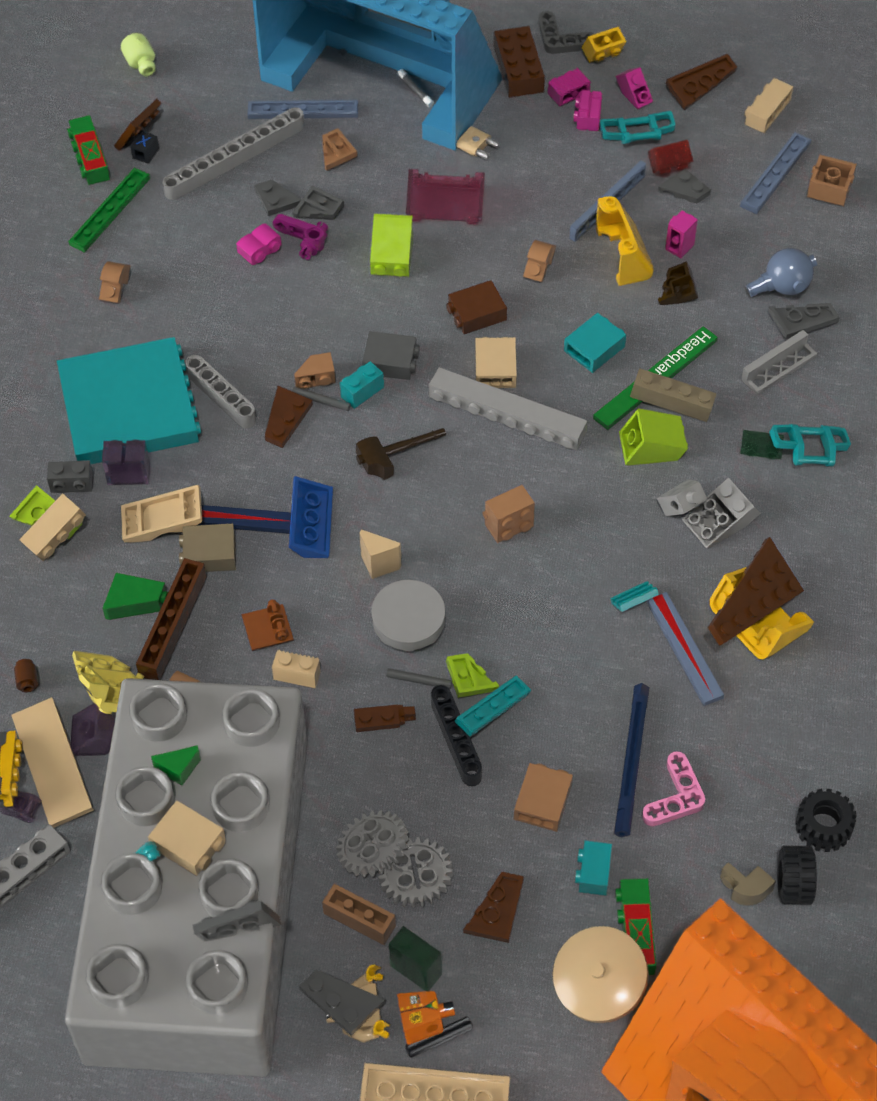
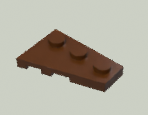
M157 98L129 124L115 143L114 147L120 151L133 136L136 137L142 127L145 128L150 123V118L154 119L159 114L158 108L162 103Z
M277 386L265 432V441L283 448L313 406V400Z
M501 871L488 891L487 896L481 905L478 906L469 923L464 927L463 933L509 943L524 876Z

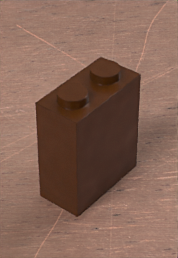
M492 280L448 294L447 310L449 314H453L456 327L460 328L464 335L507 320V307Z

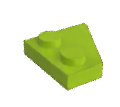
M468 653L447 656L446 664L458 698L489 693L499 688L496 681L492 682L485 675L486 671L477 665Z

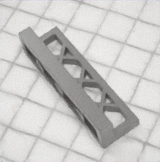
M804 330L800 331L744 367L741 381L756 395H759L816 358L817 352L807 344L808 334ZM804 349L809 355L806 357L797 356V352ZM785 360L794 361V365L783 366L782 362ZM769 370H779V374L776 376L767 375V372ZM755 379L764 380V384L757 387L752 381Z

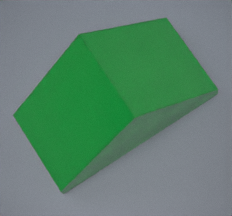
M198 745L151 756L153 767L163 771L170 780L183 786L201 761Z

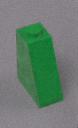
M116 573L103 605L105 619L112 620L160 612L168 594L165 582Z

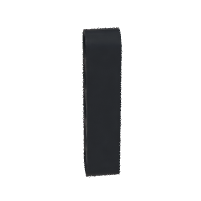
M437 685L431 690V707L462 781L467 786H476L482 779L481 762L470 736L455 722L460 713L451 691L445 685ZM442 697V698H445V699H444V700H438L437 698ZM450 715L452 718H445V716ZM453 734H460L459 737H454V736H452V735H453ZM467 752L468 755H460V753ZM468 771H475V772H477V773H475V774H469V773H467V772H468Z

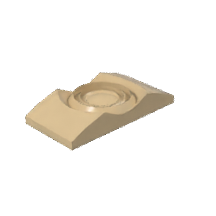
M194 485L121 505L122 540L124 542L152 541L161 534L183 532V526H196L201 523L200 486Z

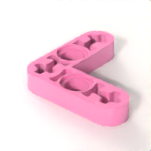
M673 752L667 759V769L679 794L649 803L644 807L642 819L648 826H657L697 813L704 807L705 795L687 757L682 752ZM674 760L681 762V772H679L677 764H673ZM686 777L692 781V784L690 786H683L679 780ZM694 797L695 800H699L698 804L690 802L691 798ZM675 803L680 807V810L678 812H671L667 806ZM652 811L653 814H657L656 818H653L652 815L649 816V812Z

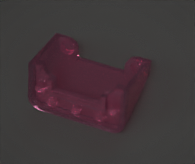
M409 169L406 215L413 216V221L415 222L421 221V219L467 221L468 224H478L479 221H482L485 173L475 172V176L470 178L469 174H466V177L429 175L428 172H424L423 176V174H418V169Z

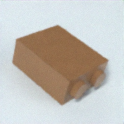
M529 763L514 808V820L557 832L572 787L573 775L564 770L547 768L543 764Z

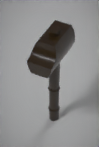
M444 428L432 430L429 433L414 438L411 437V439L384 447L377 436L368 437L356 443V459L359 465H363L367 474L386 480L394 474V466L388 455L413 446L415 447L418 444L433 439L436 440V438L445 436L446 432Z

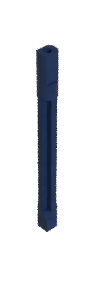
M643 683L635 685L633 692L623 777L614 834L618 837L628 836L631 832L634 797L650 687Z

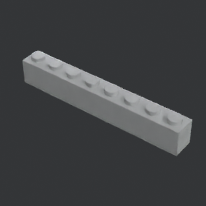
M440 367L429 383V397L436 401L450 404L455 408L464 409L472 414L486 417L491 421L505 424L510 428L519 429L529 435L541 437L546 441L555 442L565 448L578 450L587 432V420Z

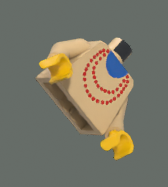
M373 964L370 965L366 973L351 983V985L377 996L376 983H373V980L381 981L383 979V974H375L380 967ZM379 1009L352 1036L342 1028L343 1034H347L349 1037L362 1043L376 1039L379 1036L383 1038H388L389 1033L383 1030L385 1027H389V1024L380 1020ZM326 1014L327 1023L335 1022Z

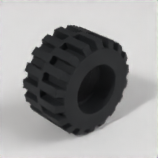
M817 789L816 794L813 791L810 792L808 797H804L800 804L795 822L797 834H800L802 842L807 841V846L816 847V851L824 849L825 852H830L831 848L834 851L839 850L840 845L844 847L853 833L857 816L856 811H853V803H848L849 798L846 795L844 797L840 796L841 792L839 791L833 793L832 789H826V792H823L822 789ZM818 814L829 815L836 820L837 825L832 827L823 826L815 820L814 816Z
M783 845L778 858V891L782 904L812 905L817 888L815 852L812 846Z

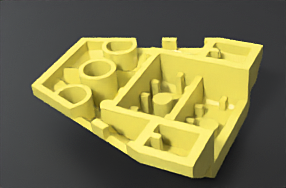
M73 651L72 657L79 680L92 701L103 713L112 714V712H117L121 683L124 679L144 678V675L141 673H137L135 676L129 671V666L113 656Z

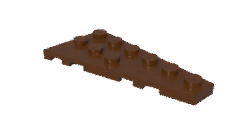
M770 537L764 540L762 547L754 555L753 561L747 566L734 586L733 592L728 595L725 604L708 626L719 646L804 591Z

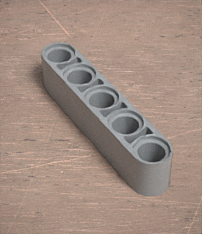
M189 356L185 361L189 379L239 426L246 429L253 427L256 423L253 404L201 356Z

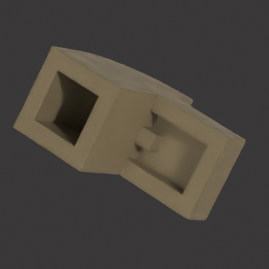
M729 862L722 868L720 876L723 884L727 888L733 889L731 899L738 904L747 906L763 901L773 891L776 882L759 866L745 877Z

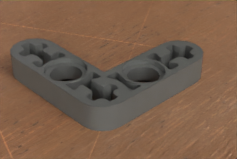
M543 11L539 14V28L544 48L550 54L583 51L582 46L587 37L594 35L591 32L559 35L554 13ZM546 31H553L554 33L547 34ZM573 41L575 44L569 45L566 42Z

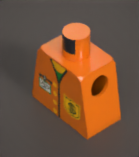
M434 991L397 994L407 1045L442 1033L444 1029L441 1018L455 1016L453 1002L438 1004L436 992Z

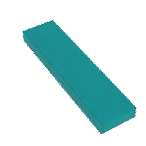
M516 675L459 715L455 722L471 737L528 696L531 689Z

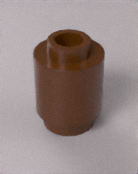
M30 659L17 661L14 667L16 688L25 693L32 692L38 687L36 665Z

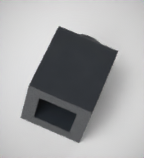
M140 131L130 145L132 159L149 164L159 150L157 136Z

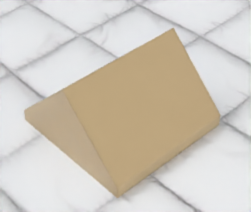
M361 529V557L371 578L374 579L400 570L401 543Z

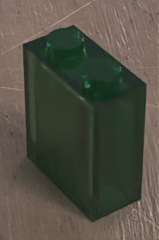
M403 926L389 943L390 966L423 990L429 991L442 975V952Z

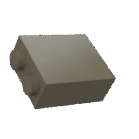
M233 523L183 526V535H179V545L183 547V552H179L180 565L184 558L204 563L206 572L236 570Z

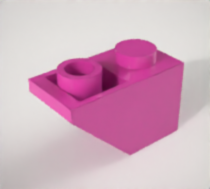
M640 67L632 68L616 75L622 94L636 109L653 102Z

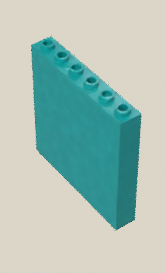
M175 337L56 360L77 461H90V464H96L199 442L198 434H201L200 424L194 420V418H198L196 407L191 406V402H194L191 390L187 391V387L190 386L188 374H183V371H186L184 359L180 360L179 356H183L180 344H176Z

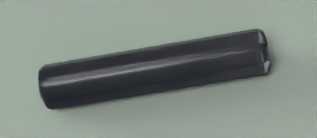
M465 1016L444 1026V1031L440 1034L410 1045L406 1044L405 1050L410 1058L415 1057L473 1028L472 1022L468 1016Z

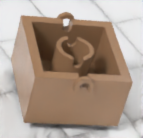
M819 155L817 164L812 169L813 174L807 197L844 206L853 183L857 164Z
M523 485L485 501V511L482 512L485 518V526L497 543L509 540L514 535L526 532L534 526L535 502Z

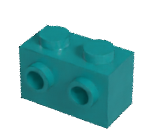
M371 361L360 366L357 371L340 382L341 398L345 402L351 403V407L355 409L384 388V373Z
M585 840L584 849L579 848L578 862L582 863L581 870H576L575 883L579 884V892L606 896L612 844Z

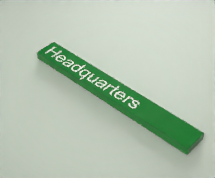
M702 326L648 371L673 378L716 343L718 337ZM634 382L593 414V419L609 430L643 401L630 397Z

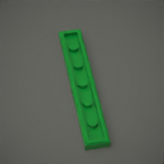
M134 167L68 241L69 246L85 253L150 180V174Z

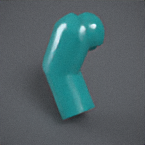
M153 841L144 843L135 852L146 856L149 861L156 860L160 856V852L157 850L158 846Z

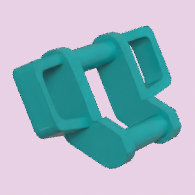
M672 111L648 114L645 117L628 119L621 117L600 120V130L603 139L621 140L623 144L647 139L661 140L662 134L674 131L676 125ZM664 119L670 121V125L658 128L656 122ZM648 124L650 132L630 134L626 126ZM605 126H617L619 133L607 132Z
M797 424L773 425L769 431L775 448L793 449L794 465L825 464L826 466L833 467L836 461V451H847L851 445L847 431L842 427L828 425L801 427ZM788 432L790 441L779 438L778 433ZM802 435H820L825 449L824 456L804 455L805 445ZM833 435L840 436L843 443H835Z

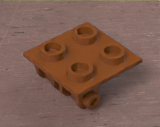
M274 599L268 601L267 608L241 614L252 651L294 640L284 606Z

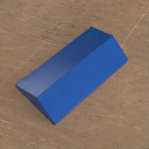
M295 476L293 478L289 548L303 558H328L330 551L333 487Z

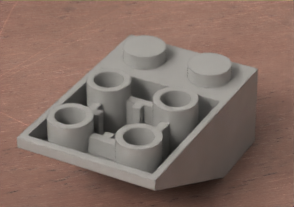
M728 478L707 496L705 502L693 508L682 520L708 549L745 528L761 513L733 481Z

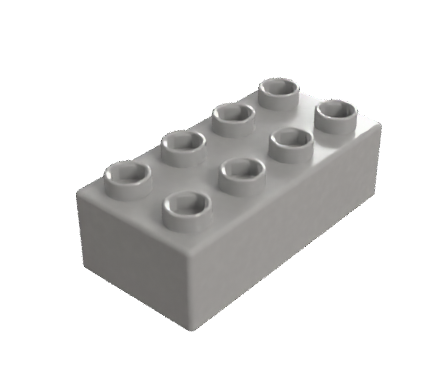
M132 678L122 681L65 1016V1023L80 1060L84 1065L264 1077L269 1074L307 750L302 694L298 688ZM198 745L201 761L183 786L170 780L160 769L153 767L151 759L153 755ZM176 800L224 829L225 845L219 852H215L207 869L201 870L198 876L162 854L156 860L149 861L146 856L135 853L144 843L148 842L149 834ZM251 901H262L280 916L281 926L273 927L272 923L259 925V930L250 932V930L240 929L236 930L237 932L234 936L205 942L196 936L193 930V925L201 922L202 919L219 916L228 909L244 907Z

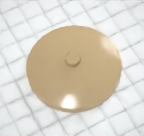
M605 926L587 928L569 938L558 952L553 968L554 987L560 1001L575 1016L594 1023L612 1022L629 1014L642 1000L648 984L647 961L639 945L626 933Z

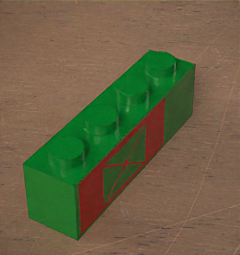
M91 116L68 120L70 128H67L69 139H73L71 141L73 152L78 153L75 154L78 166L82 165L80 167L82 179L86 178L88 185L110 180L108 167Z
M648 878L620 879L619 888H615L616 902H620L621 910H617L618 924H622V932L629 935L644 953L648 965V975H655L657 965Z

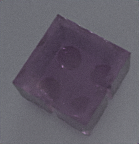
M119 440L104 441L102 463L108 485L149 484L150 461L145 440H132L126 443Z

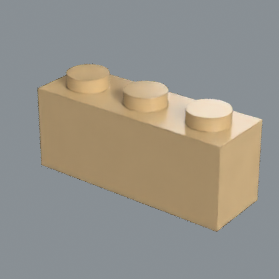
M775 78L770 84L767 83L761 95L756 96L753 105L747 107L745 111V125L765 133L791 101L793 86Z
M62 493L21 537L20 541L44 561L54 553L55 548L68 538L69 533L83 522L86 514Z

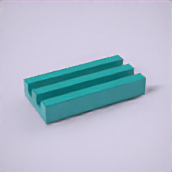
M646 581L610 599L612 605L623 612L658 596L659 593L656 587H653L652 584Z

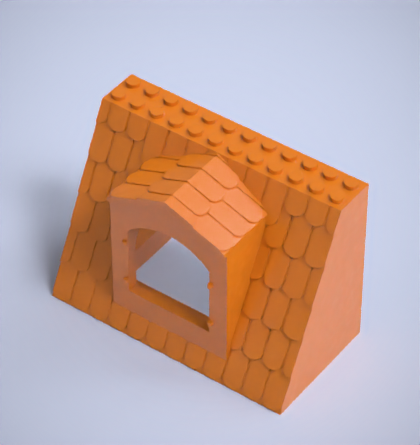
M720 898L684 931L601 1073L629 1101H706L700 1094L710 1101H877V1044Z

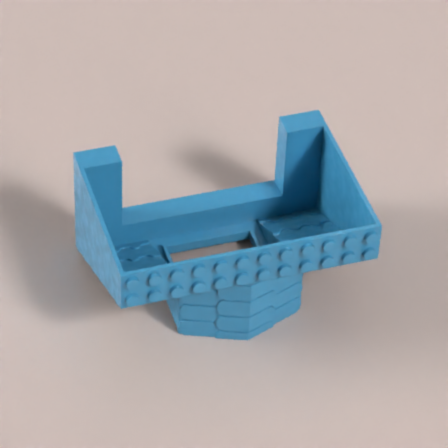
M252 0L261 81L293 92L326 46L339 50L345 49L347 53L398 71L404 69L409 75L446 87L422 123V139L455 151L459 138L474 124L503 80L474 12L452 4L450 0ZM368 8H369V9H372V10H374V11H377V12H380V13H383V14H386V15H389V16L398 18V19H400V20H403V21H406V22H409V23H412V24L421 26V27H423V28L429 29V30H431V32H430V31H427V30H424V29H421V28H418V27H415V26H412V25H410V24H407V23H404V22H401V21H398V20L389 18V17H387V16H384V15H381V14H378V13L369 11Z

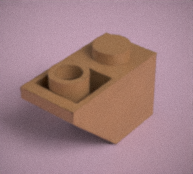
M331 352L311 355L294 374L295 387L306 389L335 383V371Z

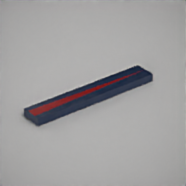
M201 505L202 522L198 525L233 523L234 529L290 534L291 512Z

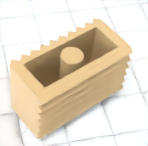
M280 650L276 652L272 665L273 680L316 688L321 673L318 657H306V655L293 654V652L285 653V651L281 652Z

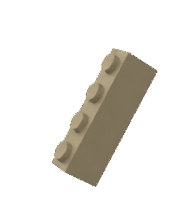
M639 368L630 397L707 422L717 393Z

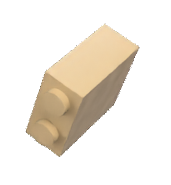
M476 338V381L495 388H516L515 338Z
M177 800L148 836V841L156 843L160 854L198 876L201 870L207 869L211 862V857L216 851L219 852L226 842L222 827Z

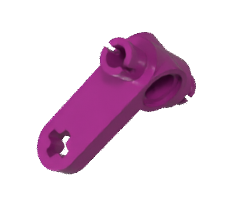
M283 214L276 215L272 222L277 231L302 239L299 255L303 259L307 255L306 260H309L311 256L316 255L325 247L324 242L327 238L326 231L328 230V225L324 222L322 224L319 221L316 225Z

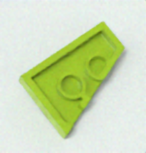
M36 485L9 517L33 526L55 500ZM83 523L75 527L69 533L67 539H70Z

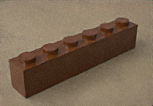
M184 558L136 662L138 673L144 675L145 679L161 680L206 580L204 563Z

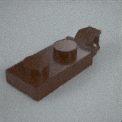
M396 704L354 709L356 732L400 728V725H404L405 721L416 720L415 706L403 707V705Z

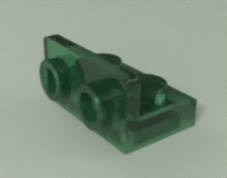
M743 430L740 454L781 459L783 449L774 447L770 433ZM778 434L779 438L784 440V435Z

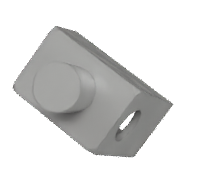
M687 479L657 497V500L665 516L687 513L705 502L707 497L699 481Z

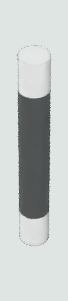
M400 69L398 75L428 107H432L434 101L404 69Z

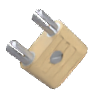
M471 126L459 138L456 147L475 157L480 156L487 160L490 154L483 151V149L488 144L498 148L500 142L492 139L491 135Z

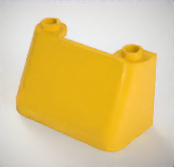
M612 196L598 198L596 232L598 236L606 234L609 236L610 241L620 240L618 245L620 253L619 273L616 274L618 285L621 286L650 279L653 275V264L635 222L617 198Z
M747 567L723 576L710 598V607L715 614L723 607L726 598L733 592L734 586ZM779 607L736 636L758 659H766L806 633L814 621L804 612H797L790 617Z

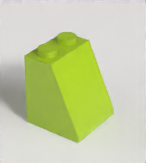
M374 214L370 256L371 274L409 277L413 247V216Z
M638 408L619 431L625 465L678 461L688 449L681 416Z

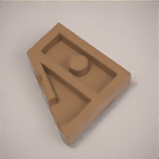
M338 128L322 135L326 171L357 157L356 149Z

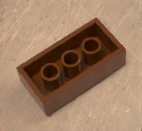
M524 26L494 31V50L508 97L544 93L545 75L530 27Z

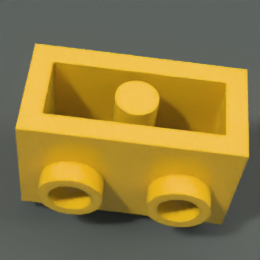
M618 26L588 36L582 46V50L589 63L593 61L600 62L608 56L614 57L619 55L626 40Z

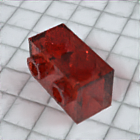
M688 139L655 147L647 151L653 173L660 172V175L671 172L672 168L677 167V170L688 168V164L693 162Z

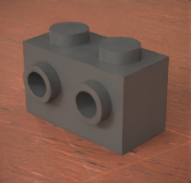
M90 461L48 462L47 481L50 492H92L93 472Z

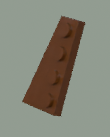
M725 54L668 78L665 84L685 111L736 71L737 66L731 57Z

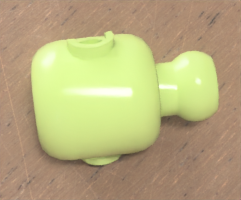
M133 33L124 38L121 43V51L128 64L132 68L138 69L143 76L152 75L155 71V64L153 62L155 60V53L148 39L141 33Z

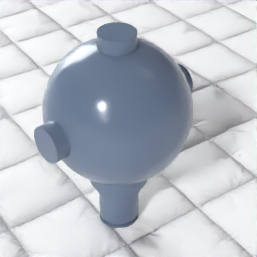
M782 249L770 258L766 272L761 274V277L748 285L746 284L747 290L751 297L773 290L784 295L798 294L804 291L811 283L814 274L813 267L817 266V261L814 255L808 256L799 249Z

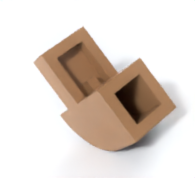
M534 240L528 252V261L523 277L543 282L547 266L552 263L556 245Z
M110 261L105 263L100 276L102 284L99 300L120 303L123 284H128L131 265Z

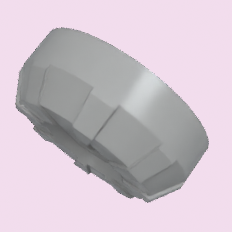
M401 580L393 582L377 594L372 604V625L375 633L385 645L396 649L414 651L431 645L438 639L445 625V605L442 597L432 586L421 581Z

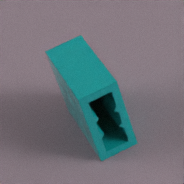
M597 312L565 338L564 352L594 373L625 347L626 334L621 328L613 325L608 318L603 317Z

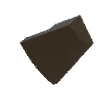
M687 261L668 268L667 279L662 286L664 291L662 297L658 298L659 304H680L697 299L698 294L692 270Z

